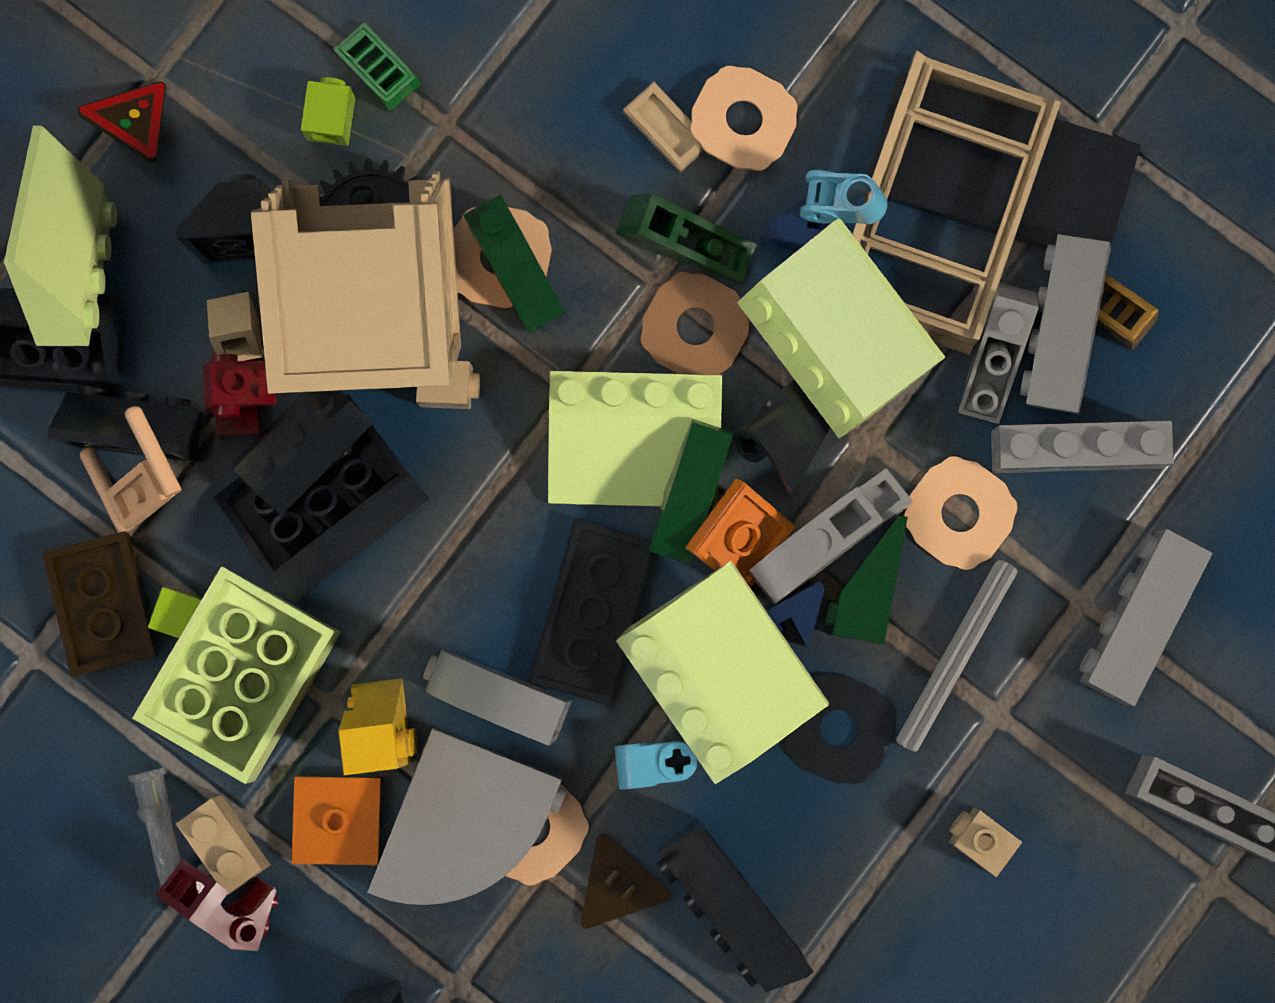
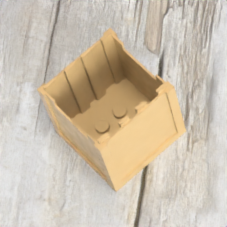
M433 171L432 178L429 180L408 181L410 202L320 206L318 185L295 186L292 185L291 178H284L282 185H277L274 188L275 191H271L268 194L269 198H264L261 201V207L251 212L268 394L450 385L461 349L450 178L441 179L440 171Z

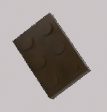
M123 531L42 552L71 677H79L159 656L153 630L148 628L150 618L129 532Z

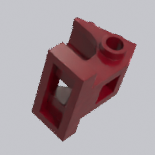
M213 352L211 361L203 365L205 409L216 417V436L219 438L259 436L262 433L260 406L277 405L276 393L268 394L265 361H258V358L238 361V355L216 354Z
M183 859L156 893L157 897L230 949L258 951L261 939L269 929L271 907L275 908L278 905V897H275L277 890L257 876L236 901L229 904H221L229 891Z

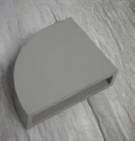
M441 650L439 657L431 656L423 675V679L429 681L425 691L430 695L548 746L557 740L572 702L568 698L447 650Z
M432 729L367 893L393 902L432 905L460 900L492 886L517 866L529 852L540 835L549 813H559L567 792L566 789L560 787L563 778L441 729Z

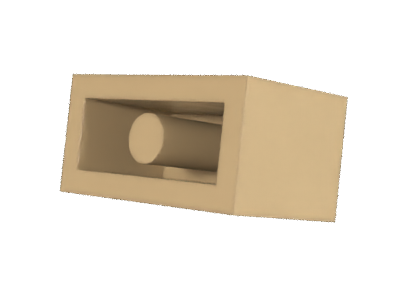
M222 795L209 799L176 823L212 877L219 885L229 891L228 894L239 889L271 865Z

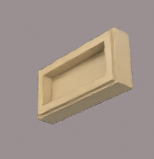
M655 82L651 83L623 109V114L679 173L705 151L691 135L690 126L692 121Z

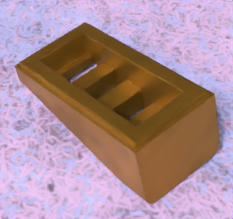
M1106 274L1102 298L1107 291L1111 292L1113 296L1102 310L1099 309L1097 324L1119 342L1134 350L1157 321L1158 309ZM1121 302L1125 303L1127 307L1116 320L1111 318L1110 315ZM1136 312L1141 317L1129 330L1124 326Z

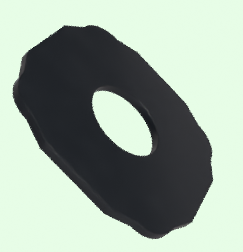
M843 674L816 675L812 679L829 702V705L786 736L785 750L802 769L836 784L862 783L880 766L893 736V707L890 702L882 697L877 689ZM833 710H845L851 713L857 721V737L847 747H832L821 736V722L825 715Z

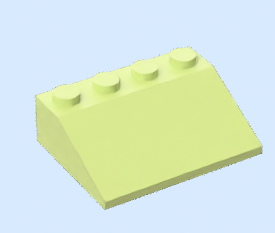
M33 126L4 264L36 346H89L92 328H97L99 325L97 298L98 294H103L105 291L103 265L104 260H110L111 257L109 231L110 228L116 227L117 208L114 202H109L104 184L43 126Z
M840 218L832 222L764 277L737 302L839 439L869 419L945 358Z
M550 371L548 504L661 507L665 487L691 420L695 419L721 428L722 375ZM719 483L710 508H715L718 503Z
M729 561L628 627L616 640L714 784L751 763L829 705L823 693L732 561Z
M221 566L132 719L244 784L254 782L341 632Z

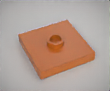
M736 478L685 548L714 571L732 561L751 589L755 581L748 571L787 540L796 526L746 483Z
M295 776L292 864L378 865L380 862L382 778Z

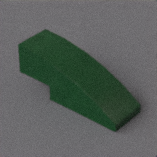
M695 419L691 420L665 487L662 505L649 536L650 552L690 564L693 554L685 547L708 516L733 436L732 431Z

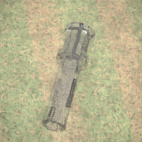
M166 767L151 769L128 776L129 783H133L135 786L140 808L136 811L137 818H140V822H145L160 888L181 861L171 820V815L174 814V809L176 808L174 802L169 801L164 775L167 774Z

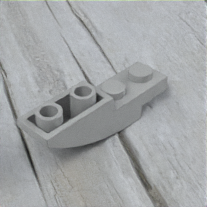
M886 468L861 487L854 488L816 516L752 567L748 573L775 606L840 559L853 546L909 507L913 501Z

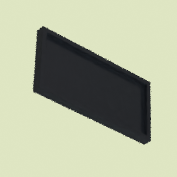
M899 71L867 173L871 178L908 73ZM932 80L928 81L919 107L1028 145L1038 116L1036 112ZM1055 118L1014 240L1047 250L1048 244L1056 245L1057 235L1059 234L1110 242L1111 246L1141 144ZM914 122L887 201L997 234L1022 159Z

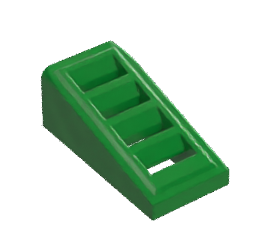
M365 22L333 49L389 112L420 86L418 77ZM366 37L370 43L355 57H352L348 52ZM377 49L380 55L363 69L359 64ZM385 61H388L390 66L373 79L370 75ZM398 72L401 77L384 90L381 85Z

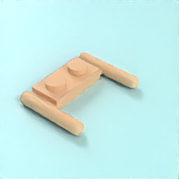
M138 406L128 408L125 412V417L147 460L140 462L113 485L95 448L87 447L80 452V458L118 533L123 531L129 532L134 529V526L140 524L182 490L142 409Z

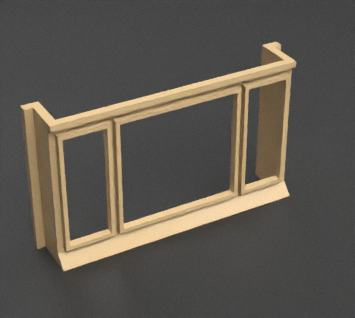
M916 51L872 179L887 199L914 122L1022 159L984 272L875 235L879 221L873 224L856 223L852 235L867 254L871 248L979 286L966 324L906 304L934 343L970 355L973 346L980 339L1061 101H1052L927 58L919 51ZM932 80L1038 113L1028 145L919 108L928 81ZM869 192V193H866V196H865V199H864L862 205H864L865 203H867V202L869 201V199H870V197H871V193H870V192Z

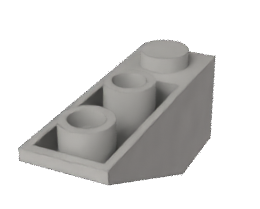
M999 282L980 339L976 343L958 413L997 424L1000 423L1039 308L1036 292Z

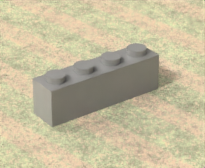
M1058 234L1056 245L1048 244L1044 270H1050L1051 273L1048 287L1040 286L1037 299L1039 306L1037 312L1043 313L1040 329H1032L1028 348L1029 354H1035L1032 371H1024L1020 395L1027 396L1026 404L1030 407L1076 415L1080 414L1111 250L1110 242Z
M1172 421L999 425L991 431L992 473L1162 469L1174 464Z
M1168 529L1157 531L1154 536L1149 534L1139 549L1138 557L1142 558L1135 574L1129 572L1119 588L1118 594L1123 597L1116 611L1109 610L1100 625L1099 632L1104 634L1097 648L1091 647L1081 662L1079 670L1084 672L1079 682L1124 706H1135L1213 553Z
M1142 755L1125 794L1275 865V813L1155 756Z

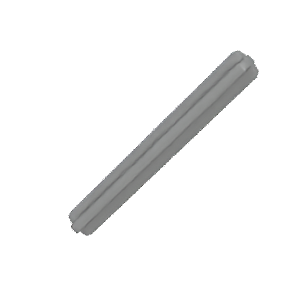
M998 560L993 565L897 736L896 742L902 747L916 752L921 746L1014 580L1017 569L1013 565L1003 560Z

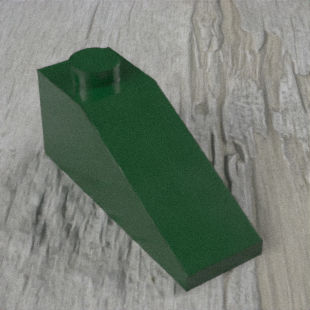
M653 193L629 196L616 231V235L649 251L736 283L743 282L756 244Z
M501 194L463 215L469 230L528 334L565 314L563 307Z
M899 515L894 518L837 593L836 601H828L824 625L831 626V636L877 645L885 644L908 517Z

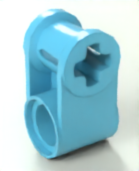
M812 170L806 173L805 180L809 183L806 205L800 209V217L816 223H832L840 218L843 223L873 224L884 216L887 209V199L875 181L868 175L834 173L824 170ZM871 193L867 203L862 206H855L860 195Z
M683 741L654 744L653 742L614 746L619 789L656 786L659 783L683 781L693 775L698 766V759L687 743ZM674 749H681L683 756H690L691 763L684 766L682 773H676L675 766L667 765V758L674 755Z

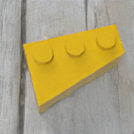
M403 678L352 684V697L348 698L347 707L348 709L353 708V710L344 711L339 727L344 775L398 769L413 763L412 756L418 754V740L415 728L408 729Z

